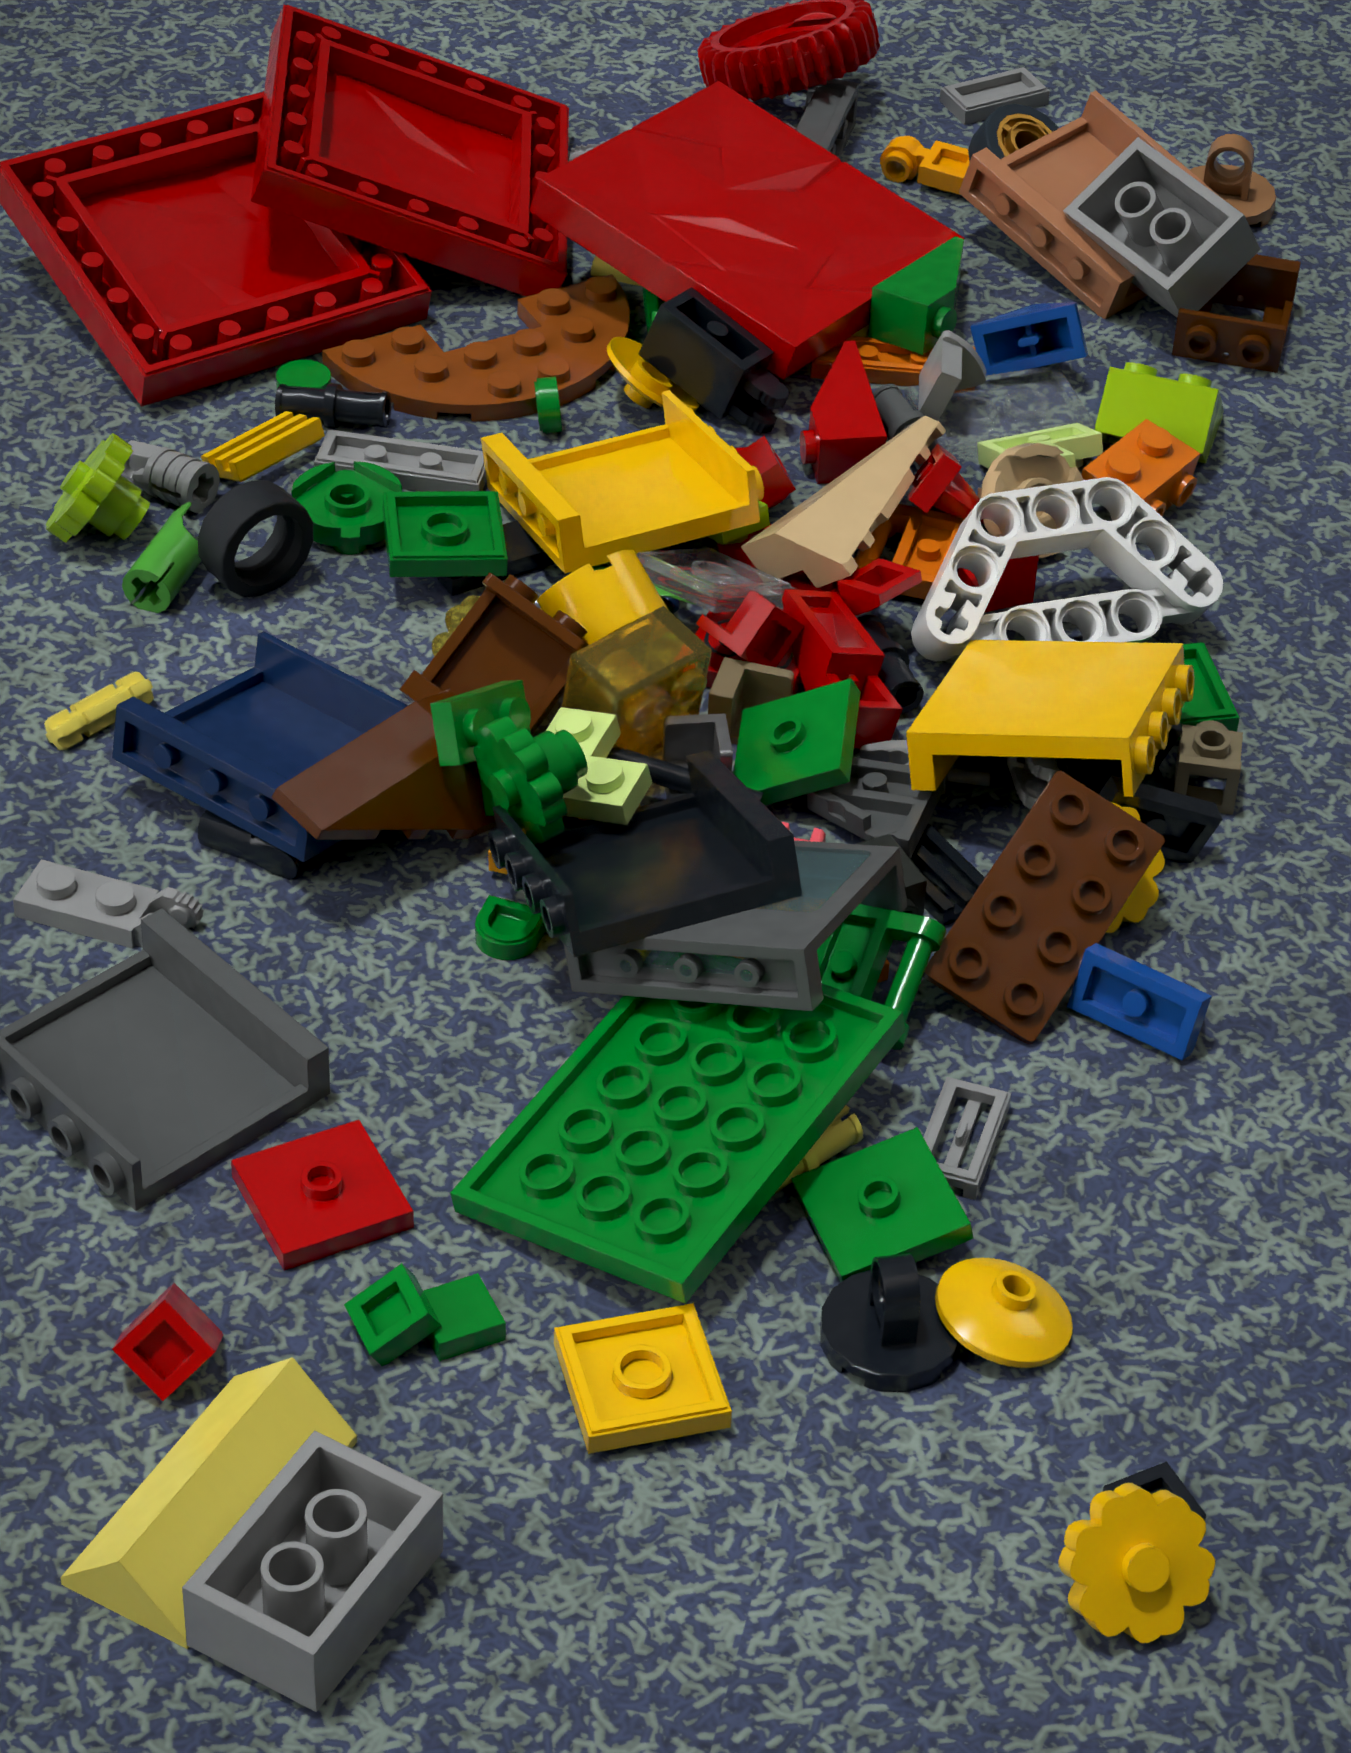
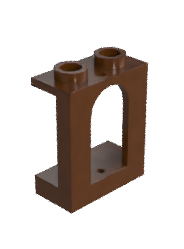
M1256 254L1199 311L1179 308L1172 355L1278 373L1293 309L1301 262ZM1215 302L1262 310L1264 315L1262 322L1210 312L1212 304Z

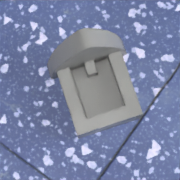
M943 331L919 374L918 411L935 420H939L955 390L982 385L986 381V368L976 350L952 331Z

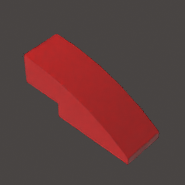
M785 589L782 597L784 612L804 625V628L791 647L805 691L851 678L861 692L854 748H860L862 745L890 741L903 708L878 677L885 654L837 592Z

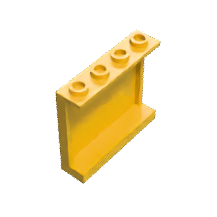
M670 390L662 392L664 425L527 459L503 433L481 438L488 489L498 492L499 502L565 574L573 572L589 563L591 566L610 562L607 555L617 551L633 550L638 555L759 523L758 500L764 497V487L758 469L745 461L737 453L734 446H729L716 434L712 426L705 424L690 406L687 407Z
M970 640L906 732L911 790L936 791L959 755L1121 760L1124 797H1133L1144 776L1152 774L1155 756L1159 749L1166 748L1168 733L1172 725L1179 724L1183 705L1185 702H1191L1193 698L1194 669L1192 665H1184L1183 643Z

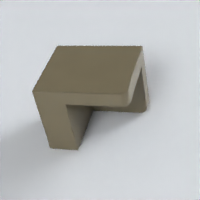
M724 657L709 692L708 714H726L731 744L737 745L743 709L793 695L794 673L787 669Z

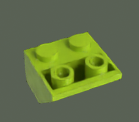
M1126 362L1124 369L1109 367L1094 429L1102 433V442L1115 444L1141 422L1148 419L1201 453L1198 462L1206 463L1224 413L1219 389L1211 388V380L1184 373L1179 374L1178 381L1156 376L1157 369L1133 362Z

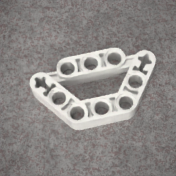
M1104 477L991 493L979 500L959 526L914 621L911 631L912 642L918 653L926 659L936 662L946 661L955 655H961L970 640H1008L1006 630H1014L1020 633L1026 641H1076L1071 639L1063 629L1062 622H1070L1076 625L1082 633L1083 641L1078 642L1146 643L1159 630L1161 624L1175 623L1184 625L1198 619L1220 597L1223 590V579L1221 572L1212 561L1127 484L1118 479ZM1092 503L1104 506L1109 511L1112 521L1103 520L1098 517L1093 511ZM1036 511L1048 513L1055 520L1057 529H1050L1044 526L1039 521ZM980 519H988L997 524L1001 530L1002 537L989 535L981 526ZM1135 543L1147 545L1152 550L1155 561L1142 557L1137 551ZM1087 548L1132 588L1019 605L1005 612L983 615L1009 559ZM1168 566L1173 571L1168 576H1165L1162 572ZM957 568L971 571L976 576L979 587L968 586L962 582L957 574ZM1186 586L1190 587L1194 592L1191 596L1185 592L1184 588ZM948 609L955 610L957 612L952 617L947 627V634L940 630L942 626L940 618ZM1118 613L1130 616L1138 627V633L1126 630L1118 619Z

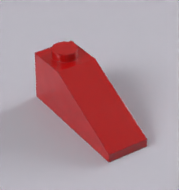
M855 340L844 341L810 407L809 430H802L800 433L801 460L803 464L812 465L817 484L832 482L885 444L887 440V435Z

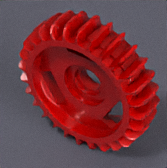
M802 0L792 4L787 2L785 5L776 8L769 7V10L760 13L752 12V16L736 19L735 23L730 25H722L721 30L711 32L709 37L704 38L697 51L699 67L706 87L720 81L743 97L755 102L764 97L773 99L775 96L783 94L790 96L792 92L803 89L808 91L810 87L819 84L826 85L829 80L843 78L847 72H856L859 66L867 65L869 60L875 57L880 48L876 20L870 3L864 0Z

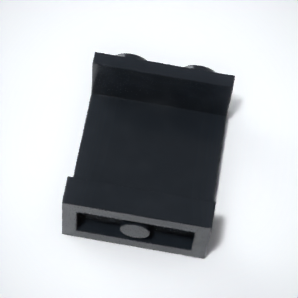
M1180 723L1172 725L1168 733L1166 748L1159 749L1155 756L1152 774L1144 776L1133 797H1124L1121 760L1055 758L1059 771H1063L1109 802L1116 803L1121 807L1136 809L1140 815V821L1164 837L1165 842L1160 848L1164 858L1182 863H1192L1223 820L1216 803L1168 791L1158 767L1182 734L1183 730Z

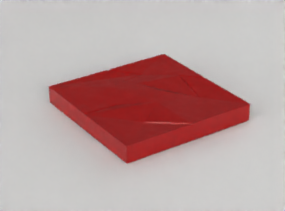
M283 5L270 41L251 202L399 253H407L410 257L526 297L538 294L545 289L561 288L567 275V236L533 215L529 209L539 177L568 162L569 107L296 7Z
M720 81L639 123L631 130H626L539 177L529 209L533 215L665 302L691 287L774 351L767 370L783 380L869 324L872 287L956 236L965 239L847 162H841L839 157Z
M264 91L0 162L1 206L60 291L66 296L69 304L141 407L284 364L288 360L293 361L320 353L322 350L344 345L351 340L366 339L427 319L432 291L403 253L251 202Z

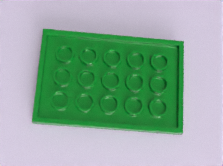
M662 951L653 962L675 963L685 953ZM695 954L701 959L704 966L736 968L746 958ZM822 984L824 999L813 1011L623 996L450 1192L454 1210L456 1213L686 1304L905 1032L903 1011Z

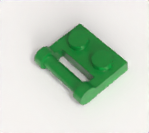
M859 904L817 949L821 984L871 1000L893 939L907 942L884 1004L903 1011L905 1032L891 1048L893 1050H900L904 1047L910 1032V1027L906 1021L931 953L940 950L946 934V928L938 921L925 916Z

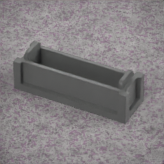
M832 79L827 81L826 85L819 84L816 90L809 89L806 94L805 112L796 130L840 158L856 125L859 83Z

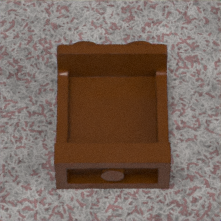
M489 572L482 582L485 586L484 592L422 674L414 670L399 690L413 703L449 689L454 694L459 695L501 681L523 680L525 698L531 711L530 731L531 735H533L592 657L593 653L588 644L582 640L588 632L564 612L558 610L552 618L534 605L539 596L513 575H509L503 582Z

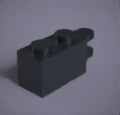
M691 287L660 305L638 355L693 397L703 409L712 412L720 420L730 414L744 426H748L754 433L758 432L761 435V433L772 431L778 417L771 410L783 408L790 394V391L787 390L788 387H785L784 383H780L778 378L766 370L774 351Z

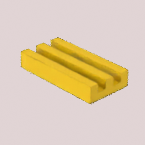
M285 411L201 455L202 461L213 464L217 468L219 478L243 482L322 440L325 434L320 418L312 417L307 420L306 415L298 414L293 416V412Z

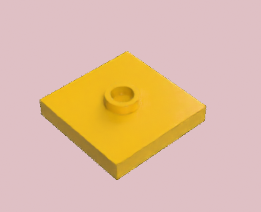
M694 1303L554 1328V1347L588 1454L731 1428L732 1410Z

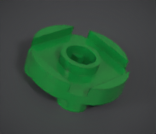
M354 461V470L335 471V462L315 466L300 475L293 483L291 495L305 507L313 521V541L333 546L341 554L353 555L363 552L367 545L385 539L382 511L383 492H402V485L393 473L375 464Z

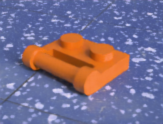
M898 504L890 518L871 533L875 539L872 546L863 552L860 549L858 550L854 558L858 565L856 571L880 558L887 539L893 537L896 533H901L903 536L892 562L920 570L922 582L900 595L925 600L958 528L964 519L932 510L926 513L917 507Z

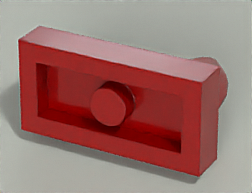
M938 443L931 451L927 461L923 462L915 472V479L906 492L908 500L926 513L934 506L961 519H965L980 499L960 475L959 471L962 466L956 457Z

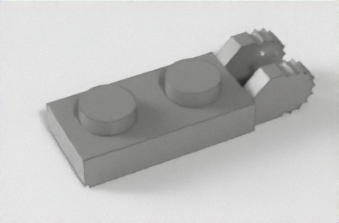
M42 859L13 899L14 913L18 918L129 948H134V946L143 947L141 919L161 908L186 929L190 927L194 929L203 917L202 914L204 912L202 909L203 905L198 902L199 899H195L193 894L181 893L178 889L167 887L159 892L156 889Z

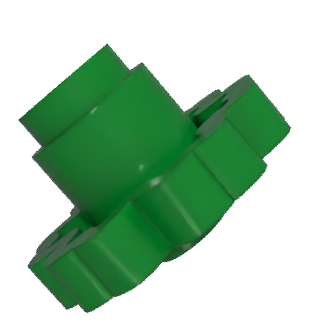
M508 716L498 718L477 729L475 734L479 745L473 748V753L479 775L492 793L494 806L500 805L505 809L534 845L544 843L564 832L565 828L562 817L567 815V807L563 794L576 788L578 779L585 776L588 772L584 752L574 736L566 730H560L555 734L550 731H544L532 737L526 728L518 730L515 723Z

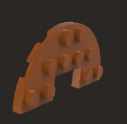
M613 274L595 276L584 282L557 289H545L538 294L519 298L517 315L529 329L519 330L515 334L484 342H473L466 347L443 352L420 324L413 327H400L390 333L363 340H351L344 345L322 350V361L329 368L331 376L349 390L368 392L388 391L391 395V402L394 403L395 411L437 419L439 412L471 414V421H491L523 417L537 413L534 381H537V378L556 376L561 406L596 387V379L602 376L608 369L612 371L616 369L608 356L607 345L614 337L628 338L630 309L627 297Z

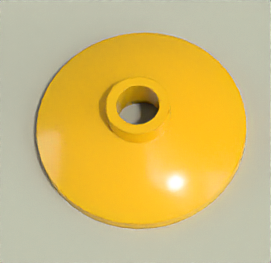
M625 337L612 338L607 345V353L618 373L627 382L623 390L633 402L644 408H650L653 403L663 407L662 392L670 390L687 407L690 406L694 412L696 411L699 404L693 397L638 355L643 344Z
M983 1257L966 1259L948 1268L942 1275L936 1288V1309L946 1329L965 1348L991 1362L1016 1368L1043 1366L1060 1357L1071 1339L1073 1330L1072 1318L1062 1297L1043 1278L1015 1263Z

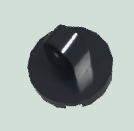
M910 1253L874 1257L871 1270L853 1274L835 1286L822 1306L820 1346L830 1365L841 1374L843 1368H845L852 1375L865 1379L864 1387L875 1391L909 1392L930 1386L941 1378V1372L944 1368L950 1365L953 1360L956 1361L961 1350V1343L949 1333L938 1315L935 1304V1293L938 1284L932 1279L918 1274L915 1260Z

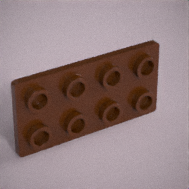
M1057 771L944 938L940 950L936 951L928 962L923 977L1026 1044H1032L1076 979L1085 949L1100 942L1164 844V837L1063 771Z

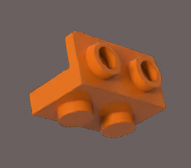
M1145 419L1084 467L1081 475L1083 480L1104 477L1118 479L1127 484L1157 513L1163 516L1165 510L1171 505L1182 506L1193 493L1197 484V478L1193 474L1201 453L1171 435L1164 428Z

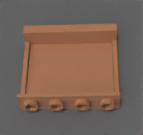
M1095 90L1090 93L1080 118L1006 157L999 159L987 147L973 154L959 194L1092 311L1103 319H1107L1144 298L1147 294L1131 283L1134 275L1069 220L1063 210L1137 137L1208 189L1213 190Z

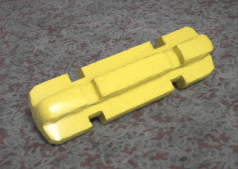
M131 672L115 682L116 688L113 684H109L72 704L69 707L70 713L67 709H63L48 717L44 723L47 731L45 735L48 741L53 743L58 750H67L83 741V733L87 737H91L114 724L117 704L133 696L150 704L154 699L151 690L153 686L150 680L145 679L140 672Z

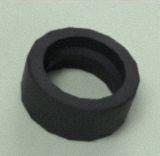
M269 480L249 481L229 490L210 509L203 520L198 535V555L206 569L230 591L242 597L262 596L286 584L297 574L307 560L314 540L313 521L305 507L282 487ZM277 515L273 533L264 546L252 556L235 562L239 544L248 531L260 521Z

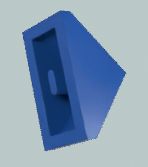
M1076 302L1032 304L970 326L975 350L986 368V378L1088 356Z

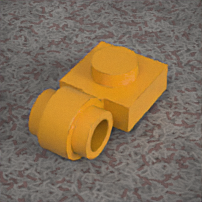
M900 136L892 139L880 157L882 172L890 181L901 183L907 179L912 180L918 173L917 183L959 194L970 163L968 149L936 140L931 149L924 148L912 136Z

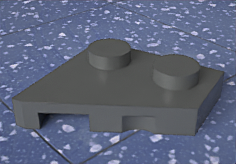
M853 757L850 782L806 794L807 809L866 841L890 833L911 859L944 791V779L936 791L911 790L909 765Z

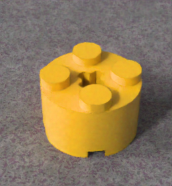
M621 550L607 555L612 564L608 568L594 571L589 563L575 570L547 589L537 599L541 607L540 609L552 618L560 610L578 622L588 632L582 640L588 644L593 655L574 680L585 677L594 672L597 679H602L615 673L628 663V659L625 656L627 652L640 644H643L644 647L652 646L668 637L675 629L669 619L671 613L633 550Z

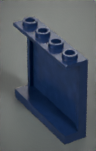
M263 631L258 634L255 666L167 712L164 713L134 696L117 704L112 758L305 862L342 840H316L272 798L276 788L408 705Z

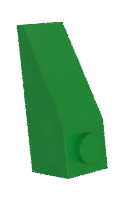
M956 236L872 287L868 337L924 355L934 348L943 331H954L957 322L955 307L959 290L964 239Z

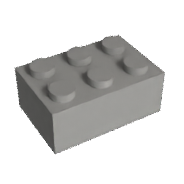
M1139 137L1063 210L1069 220L1134 275L1132 284L1175 317H1178L1179 308L1199 311L1261 250L1243 213Z
M314 1430L182 1587L187 1645L317 1712L443 1552V1493Z

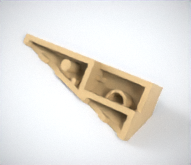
M928 416L921 417L741 546L742 550L767 583L801 570L804 571L816 588L851 576L858 567L852 555L858 548L863 552L872 546L875 539L871 533L890 518L915 479L910 466L914 462L920 465L927 461L931 455L928 449L929 445L935 439L944 435L946 432L945 428L935 419Z

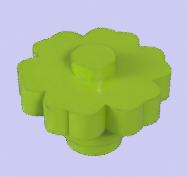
M112 433L106 441H101L84 463L79 460L69 471L60 486V489L64 492L54 506V512L46 523V530L66 543L72 535L76 536L87 523H90L107 536H111L114 533L123 540L128 538L141 522L150 506V502L140 496L142 489L121 475L125 469V463L133 452L132 446Z

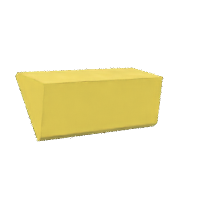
M293 1357L234 1376L61 1576V1585L188 1649L190 1646L186 1642L182 1587L314 1430L350 1448H353L357 1443L356 1433Z

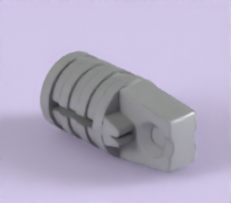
M134 440L128 442L132 446L133 452L125 463V469L121 475L143 489L148 495L156 498L159 497L161 500L173 503L179 507L187 502H191L192 505L188 510L194 513L201 512L213 502L219 488V472L213 464L190 457L168 447Z

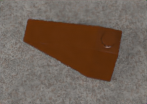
M450 689L413 702L276 788L272 795V798L316 840L376 839L381 830H402L408 839H424L430 830H447L452 839H469L496 828L494 816L485 815L476 760L457 766H440L430 703L456 696L457 694H454Z

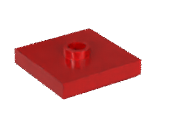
M360 1120L231 1160L232 1178L284 1271L414 1228V1211Z

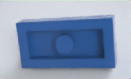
M1095 943L1085 949L1067 1007L1173 1057L1184 1060L1194 1050L1212 996Z

